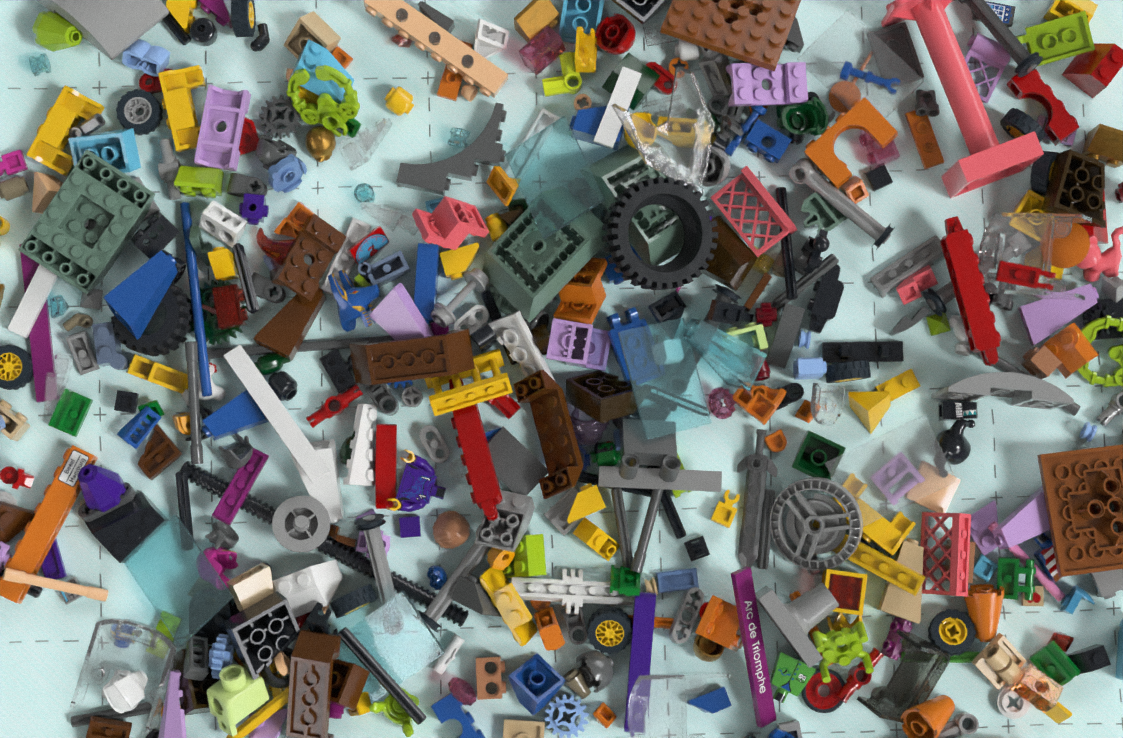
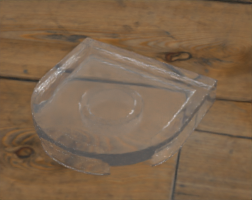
M813 383L811 413L818 424L831 426L835 424L838 417H841L844 407L845 387Z

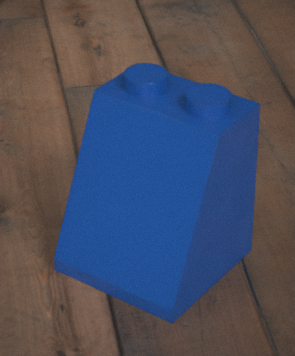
M607 106L578 110L577 115H573L570 122L569 131L572 132V138L605 147L595 143L594 138ZM629 108L624 118L619 134L617 136V139L615 141V144L613 146V150H618L622 134L624 131V123L626 121V118L628 117Z

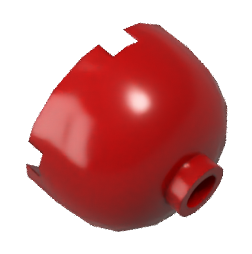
M616 13L614 14L615 16L604 18L598 25L595 33L597 45L606 53L612 55H620L629 51L636 38V31L632 22L624 15Z

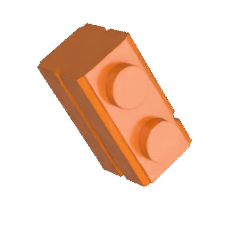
M553 607L535 612L534 618L545 649L550 651L561 648L565 644V640Z

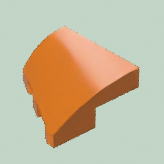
M298 202L274 232L279 235L296 238L307 218L315 213L303 203Z
M743 382L731 396V399L735 404L765 425L787 392L782 388L778 390L764 385L754 386L752 383Z

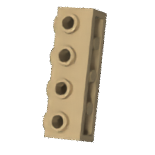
M2 399L0 401V415L3 417L6 427L1 432L10 440L19 441L31 425L26 422L28 420L27 417L20 412L15 413L12 411V405Z

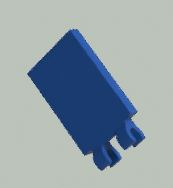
M636 307L624 311L627 322L621 323L618 313L606 317L609 326L612 328V330L607 331L625 381H636V385L666 375L663 366L654 363L651 347L655 344L646 319H639Z

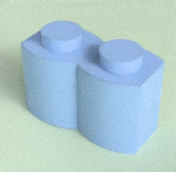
M138 39L123 51L122 63L129 68L141 69L148 75L158 77V73L163 72L169 64L170 52L163 47L151 46L148 42Z
M822 357L796 358L793 361L794 380L820 379L827 370L826 361H823Z

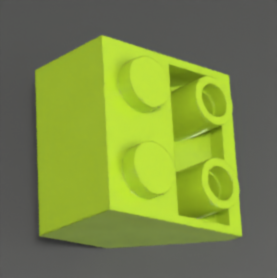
M180 166L174 186L187 197H196V194L204 195L205 198L215 199L216 196H222L224 172L219 168Z
M543 534L523 535L514 551L515 556L512 562L503 571L506 578L546 575Z

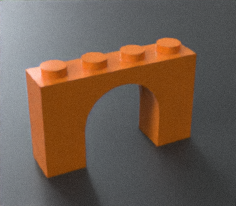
M865 97L862 100L857 99L850 106L851 110L846 114L844 112L840 114L835 120L836 123L831 128L827 126L825 132L820 134L821 136L816 141L813 139L805 146V156L814 163L818 170L837 189L852 177L850 170L834 153L835 141L841 133L849 129L863 130L882 149L898 136L896 129Z

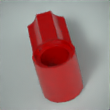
M508 394L487 400L508 419L521 408Z

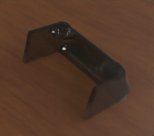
M898 629L896 633L903 638L901 648L906 653L887 686L876 687L872 690L870 698L858 696L857 700L879 718L903 723L901 715L905 710L927 701L948 666L950 655L916 634Z

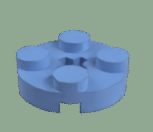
M289 154L286 158L268 169L270 186L278 193L279 191L288 193L301 184L303 173L306 175V165L300 158Z

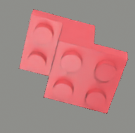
M444 196L432 213L417 208L412 213L422 239L429 244L433 243L443 248L457 250L468 234L485 238L489 233L475 205Z

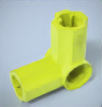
M566 52L559 55L563 76L542 79L545 97L566 93L576 94L580 91L582 79L580 72H576L575 52ZM574 79L578 82V85L571 87L568 85V81Z

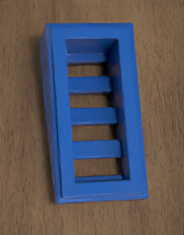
M146 406L122 427L117 435L137 449L162 417ZM149 415L152 417V419L148 420L145 417ZM142 421L146 423L144 426L140 424Z

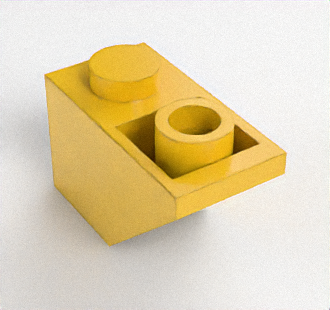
M167 0L166 7L184 31L190 34V26L195 20L193 12L194 9H197L198 0Z
M216 247L212 249V252H207L215 279L218 282L219 280L227 281L239 278L234 255L229 249Z
M585 517L573 531L576 537L607 561L611 559L620 547L614 539Z

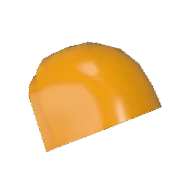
M189 412L173 415L175 428L182 434L190 435Z
M491 548L487 553V561L491 568L504 571L512 562L515 553Z

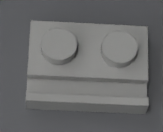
M574 487L544 514L563 536L581 520L578 519L569 524L567 522L578 493Z

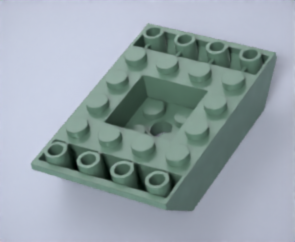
M654 143L644 149H635L627 144L580 171L609 213L612 210L608 208L611 203L616 202L615 197L622 194L624 189L631 187L635 183L657 177H672L674 181L683 180L661 147ZM647 205L633 216L628 229V239L643 262L651 265H660L681 251L684 242V229L679 217L671 209L662 205Z
M86 150L18 250L80 291L88 294L104 279L148 214L155 193L89 150ZM90 219L95 220V228L87 230L85 227L86 222Z
M565 187L541 193L486 251L482 271L487 275L489 282L517 311L520 310L522 316L530 323L606 243L602 242V236L607 235V231L602 230L603 223ZM543 243L542 249L536 251V246Z

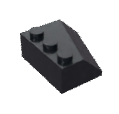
M141 491L135 494L134 499L127 504L91 522L85 523L93 536L119 563H126L170 520Z
M278 591L223 621L239 659L254 680L260 676L259 673L264 669V665L269 667L273 662L272 659L280 651H284L300 634L299 626L287 598Z

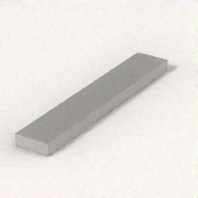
M599 466V487L721 492L722 471L679 470L675 481L665 482L660 478V469L638 468L636 477L632 480H626L619 475V467Z

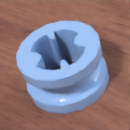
M800 330L798 348L805 346L806 349H809L811 331L805 333L803 330Z
M1086 422L1079 438H1086L1087 442L1092 441L1097 431V426H1091L1090 422Z

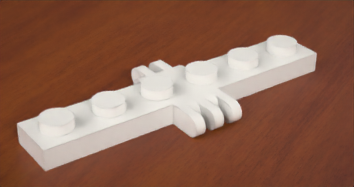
M562 569V580L512 577L511 579L522 600L562 602V606H566V614H570L571 607H574V614H578L579 607H583V603L633 605L634 595L626 596L619 594V591L610 593V582L583 581L582 569H578V577L575 576V569H570V576H567V569Z

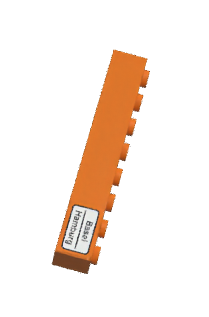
M74 445L65 451L63 455L65 460L61 467L58 466L53 475L55 478L52 484L46 487L42 503H38L34 510L35 516L32 521L27 523L24 529L26 533L23 539L17 542L14 548L16 552L13 558L8 559L5 568L37 575L81 491L77 476L80 469L88 464L95 465L98 457ZM0 576V596L21 604L31 585L3 580V576Z

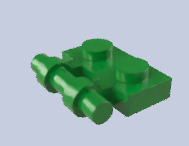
M998 557L997 589H999V586L1004 588V599L1018 600L1019 592H1025L1024 600H1033V593L1035 592L1033 581L1034 574H1036L1034 559H1026V566H1020V558ZM1019 574H1025L1024 585L1019 584Z

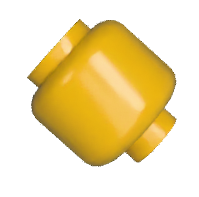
M400 86L392 87L384 98L386 108L397 116L403 115L404 112L408 115L414 107V104H412L413 95Z

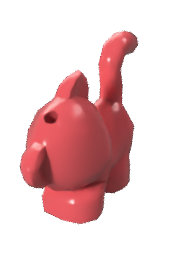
M1123 226L1115 228L1111 234L1113 246L1102 253L1097 245V238L1094 235L1089 236V252L1085 259L1076 265L1080 269H1084L1083 277L1086 281H1098L1101 273L1108 278L1119 275L1118 271L1122 257L1119 235L1123 234Z

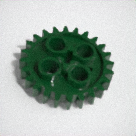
M211 280V285L204 282V288L200 287L202 305L232 316V319L229 320L202 308L203 314H207V319L204 321L206 343L209 340V344L212 345L215 344V341L217 344L222 345L223 339L229 343L230 336L235 339L237 338L236 331L243 332L240 328L241 325L247 326L243 321L244 318H249L248 315L244 314V311H247V307L244 306L243 292H237L239 288L235 285L232 287V283L228 281L225 284L223 280H219L217 284L215 280ZM215 295V301L210 304L209 298ZM232 302V309L227 311V305ZM224 321V327L219 330V323ZM190 322L189 326H192L191 333H195L194 323Z

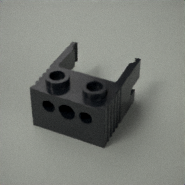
M159 210L147 221L149 225L144 230L139 229L131 238L133 244L149 259L163 250L180 232ZM162 224L163 227L158 229V225ZM151 231H157L155 237L149 236ZM144 239H149L147 243H143Z

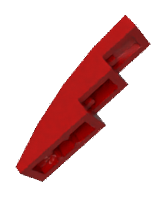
M397 424L376 425V509L392 508L393 502L387 499H396Z

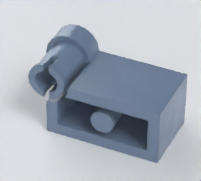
M401 250L372 265L367 262L358 265V274L366 280L370 279L372 285L377 284L378 287L411 272Z
M111 322L92 324L97 364L103 367L111 366L116 370H126L129 366V360L122 355L121 343L118 340L119 336L115 335L113 331L115 324Z

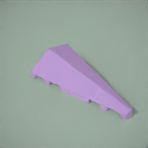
M179 670L170 671L158 738H187L184 709L180 708L179 697L183 696V691L179 690L181 676Z

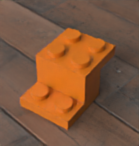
M592 257L558 292L561 302L554 313L555 319L584 324L593 323L606 298L601 282V277L608 265L606 259Z
M712 595L695 633L737 652L738 649L743 647L737 608L735 605Z

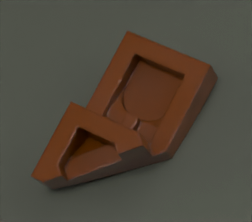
M330 524L328 533L330 537L345 545L357 546L358 539L339 535L341 527Z

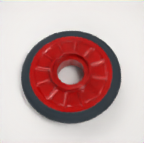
M818 668L801 691L805 704L818 713L833 712L843 703L836 694L845 685V682L837 672L829 668L830 682H823L820 669ZM821 685L829 687L827 696L819 695L818 688Z

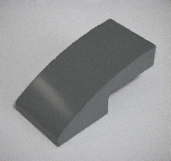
M923 306L911 320L906 316L902 317L889 334L893 336L906 331L921 321L930 310Z

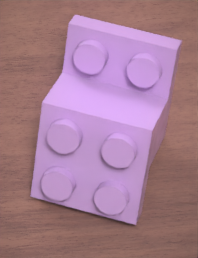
M553 318L546 359L566 362V365L606 372L611 343L607 330L593 328V325Z

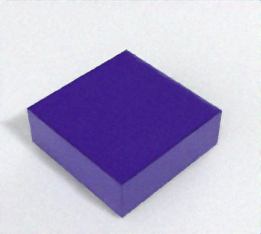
M420 516L399 518L400 538L421 537Z

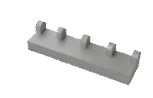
M934 235L870 278L871 283L878 290L881 298H884L887 292L897 287L910 275L927 265L931 267L934 265L935 260L944 256L940 243L941 240L937 235Z

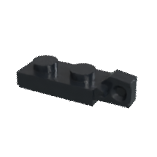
M712 299L707 319L740 326L742 321L752 322L754 315L744 312L746 308L744 306Z

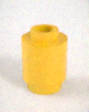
M498 212L485 218V225L492 241L496 242L508 229V226Z

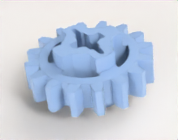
M219 634L217 642L212 644V648L209 651L208 667L212 669V678L220 679V671L224 667L233 664L234 646L230 644L231 639L229 635Z
M563 694V699L561 700L556 696V703L554 704L550 701L549 705L552 708L545 710L549 714V716L545 717V721H550L547 728L553 727L552 734L555 735L558 732L560 733V738H563L564 735H567V738H571V734L578 737L577 731L584 732L585 729L582 725L588 724L584 717L589 716V713L583 712L587 707L586 704L581 706V699L579 698L575 701L574 695L567 699L566 694ZM564 703H571L576 707L568 708ZM557 707L559 715L553 719V712ZM566 711L567 714H572L570 721L566 719L561 720L563 712ZM581 714L580 722L576 726L574 723L575 717ZM557 726H568L569 730H562Z

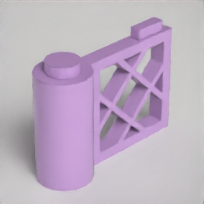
M977 33L976 35H971L967 43L969 50L965 61L967 64L970 57L978 60L980 68L971 70L970 73L982 71L985 81L975 85L979 86L986 83L988 93L986 97L980 95L982 102L987 104L1011 56L999 42ZM992 66L998 69L996 77L987 78L985 68Z

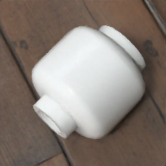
M678 39V43H674L675 55H679L681 61L699 60L700 55H703L698 45Z

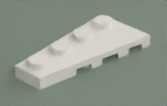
M520 310L488 323L498 336V342L506 346L511 353L509 356L513 361H517L522 367L521 371L526 377L539 370H544L555 381L539 348L535 344L534 338Z
M357 405L353 426L355 437L350 442L352 454L351 459H347L346 468L349 470L347 477L343 480V485L375 486L377 405Z

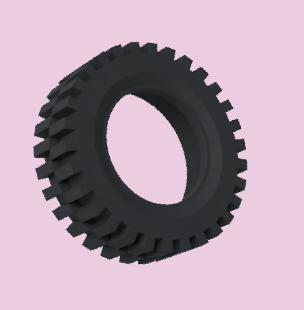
M672 177L651 178L624 189L622 194L615 197L616 202L610 204L608 209L612 211L606 213L604 217L605 220H608V223L603 224L602 227L603 231H607V235L602 236V242L608 241L609 247L604 248L605 253H611L612 256L608 258L610 264L615 263L617 265L614 270L616 273L622 272L621 278L625 281L631 280L630 284L641 286L642 289H673L693 282L692 278H698L702 274L700 270L707 269L709 264L706 261L712 260L714 257L710 250H715L717 247V243H712V239L718 238V232H712V227L717 226V220H710V216L715 215L713 209L707 211L705 208L710 203L707 199L701 201L700 198L703 194L700 191L693 192L695 187L691 184L684 186L685 181L680 179L674 181ZM656 204L671 209L679 217L683 225L684 242L681 251L672 261L664 265H651L643 262L635 255L629 243L628 229L633 216L647 205Z

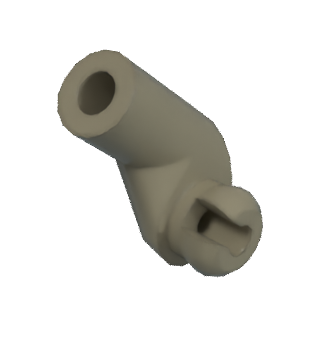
M76 313L62 325L68 332L76 326L90 328L93 324V319L89 315Z

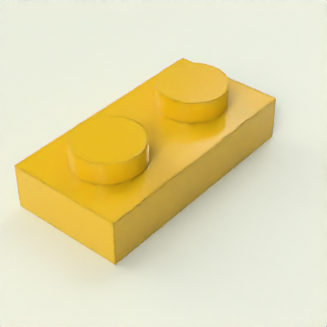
M909 369L876 386L875 389L876 391H889L891 402L921 385L913 370Z

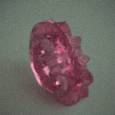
M715 388L709 395V408L713 415L719 419H727L736 411L734 405L737 402L733 401L734 394L729 393L727 388ZM722 399H724V404H726V406H723V403L721 402Z
M457 677L451 679L448 685L450 687L449 691L453 693V697H456L458 702L461 701L465 706L474 704L477 698L472 686L463 679Z

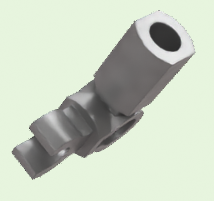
M97 113L81 124L71 128L69 131L70 138L89 135L104 126L106 121L101 114Z

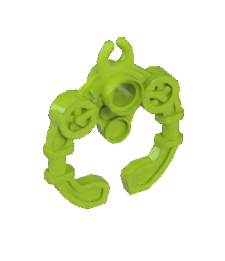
M327 65L316 66L315 74L317 79L322 81L333 80L340 88H344V98L338 104L329 94L322 93L317 100L318 105L314 103L306 104L304 98L300 99L298 96L300 92L298 86L305 85L310 79V74L305 68L295 70L289 80L286 94L288 97L290 96L291 104L301 115L302 120L310 125L323 124L326 129L331 130L338 137H341V133L336 129L342 128V135L346 136L348 132L346 122L348 119L355 118L360 109L358 93L356 90H353L351 79H348L343 73Z
M1106 315L1103 318L1089 322L1081 329V332L1092 343L1096 338L1097 330L1102 328L1108 329L1109 326H1115L1117 331L1122 332L1123 318L1116 319ZM1123 344L1113 345L1107 351L1108 356L1120 364L1114 369L1113 375L1106 373L1104 377L1097 376L1096 371L1088 369L1089 362L1078 369V372L1089 381L1090 385L1101 384L1106 388L1119 385L1123 387Z

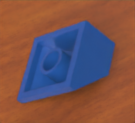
M538 653L508 676L519 703L533 716L550 702L566 681Z

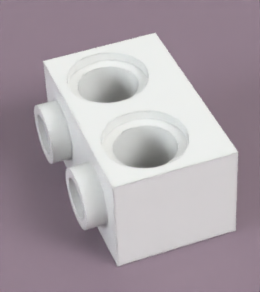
M213 200L202 212L199 227L233 248L243 236L247 221Z

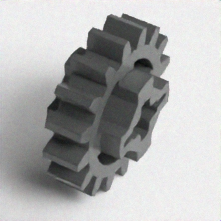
M280 95L277 100L275 96H272L273 101L271 103L268 100L265 101L267 107L261 106L264 114H259L260 119H263L260 124L262 127L266 126L264 129L266 133L271 131L273 138L276 134H278L280 139L283 138L284 134L290 138V132L296 134L295 128L302 126L298 122L302 120L301 115L292 106L290 97L284 100L283 95ZM270 111H271V112H272V118H270V119L268 120L269 113H270ZM294 112V120L291 122V116ZM281 114L285 118L282 120L278 118V115Z

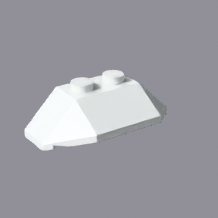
M335 559L273 580L274 593L278 591L287 598L296 618L311 612L317 602L322 603L323 607L328 606L343 577Z

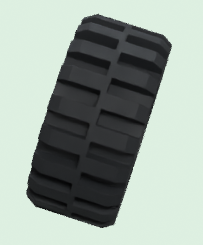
M171 283L162 299L166 308V318L161 328L150 335L143 333L137 340L114 315L111 317V323L115 324V327H113L114 334L119 336L118 340L126 345L127 348L144 355L159 356L160 354L164 356L170 353L169 350H177L179 348L178 344L180 342L184 344L187 340L185 335L192 330L189 327L190 322H193V315H190L192 306L190 303H187L189 301L187 294H184L181 288Z

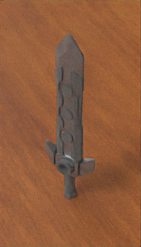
M763 429L756 430L755 454H750L749 457L745 456L737 465V473L748 469L738 547V558L743 567H751L758 559L767 472L777 477L778 469L772 459H768L766 455H763L767 431Z

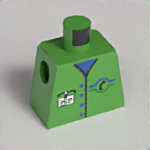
M778 651L770 678V683L777 686L773 699L784 703L788 693L798 696L816 669L813 667L809 668L803 662Z

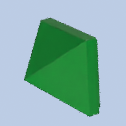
M355 118L348 119L346 122L347 134L353 139L362 125Z
M157 400L138 406L139 411L148 406L159 416L165 415ZM149 415L145 417L148 420L152 419V417Z

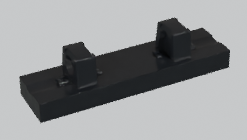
M903 341L823 342L822 358L826 363L853 361L903 362ZM879 347H881V355H880V356H879Z

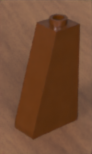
M318 288L312 300L306 304L301 303L299 295L296 294L255 335L253 339L256 344L292 361L326 301L323 290Z

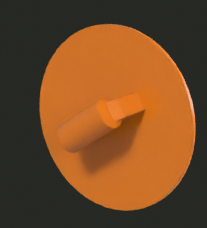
M1068 220L1050 225L1044 231L1040 241V250L1044 259L1052 266L1058 268H1070L1078 265L1085 259L1090 248V239L1087 231L1080 224Z

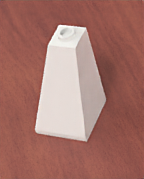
M335 439L310 442L330 473L312 484L292 454L291 458L310 497L315 498L324 505L328 511L330 523L339 522L340 519H343L344 509Z

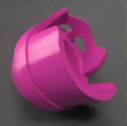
M215 547L206 548L197 559V568L201 578L220 590H227L229 587L226 582L230 579L223 573L226 569H235L239 566L236 562L237 552L223 547H219V549H215Z

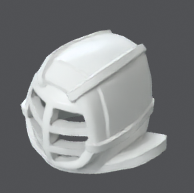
M117 670L114 672V676L102 688V696L107 699L114 711L118 713L131 711L144 699L148 678L140 670L133 673L129 670Z

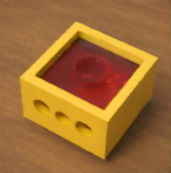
M831 569L823 570L822 583L839 604L833 612L863 616L867 574Z

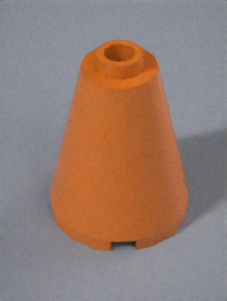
M993 584L970 585L968 597L964 596L969 617L975 626V638L979 639L980 642H991L996 637L1005 593L1002 586H999V589H995Z
M940 695L905 710L901 715V719L903 718L904 724L902 729L907 737L938 738L955 710L953 700L946 695Z

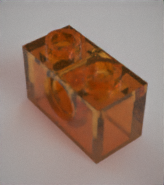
M1032 664L1022 669V677L1013 684L1011 689L1021 698L1034 705L1036 709L1046 713L1056 706L1064 687Z

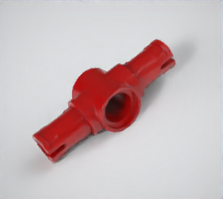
M355 384L342 394L339 393L336 396L329 397L320 406L319 410L307 416L306 419L310 422L311 427L314 428L327 418L330 419L333 416L342 414L344 409L349 406V403L363 395L358 385ZM331 402H339L340 407L337 411L330 410Z
M874 647L869 653L873 668L884 656ZM860 661L857 666L850 668L846 679L847 682L836 694L844 703H847L856 690H859L862 685L868 684L871 680L872 673H866L863 661ZM859 670L863 672V678L860 681L856 677Z

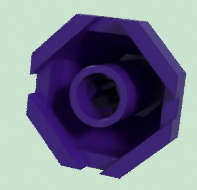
M88 464L82 467L77 475L85 503L92 510L97 509L100 512H105L115 507L121 501V494H124L126 491L122 477L118 473L96 465Z

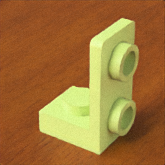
M756 322L746 324L745 328L739 330L737 327L726 329V333L722 334V339H727L754 332V335H752L753 346L757 347L758 350H766L768 348L763 324L757 325Z

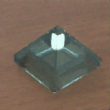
M62 295L50 299L51 317H60L68 310L69 305Z

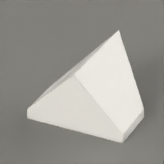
M478 19L474 51L487 59L506 50L509 30Z

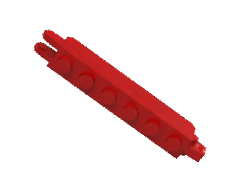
M958 216L944 220L946 235L942 237L940 243L968 344L972 352H980L985 366L995 365L999 360L996 348L1000 347L1001 336L996 331L994 325L996 321L995 315L990 311V297L985 292L983 286L985 280L978 268L979 258L973 250V237L968 232V229H963Z
M449 379L450 390L454 389L452 379ZM474 404L452 411L454 417L451 418L453 429L458 431L459 436H456V442L458 447L463 450V454L460 457L463 466H467L468 473L465 476L468 485H472L473 492H470L473 504L477 503L478 507L483 509L487 520L494 521L498 517L496 505L500 504L503 498L478 405Z

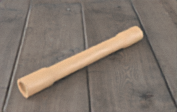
M5 568L3 580L58 590L105 602L108 596L107 589L28 574L20 570Z

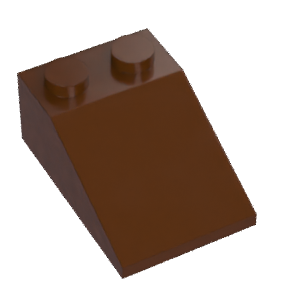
M335 659L333 661L330 703L355 711L370 671L354 663Z

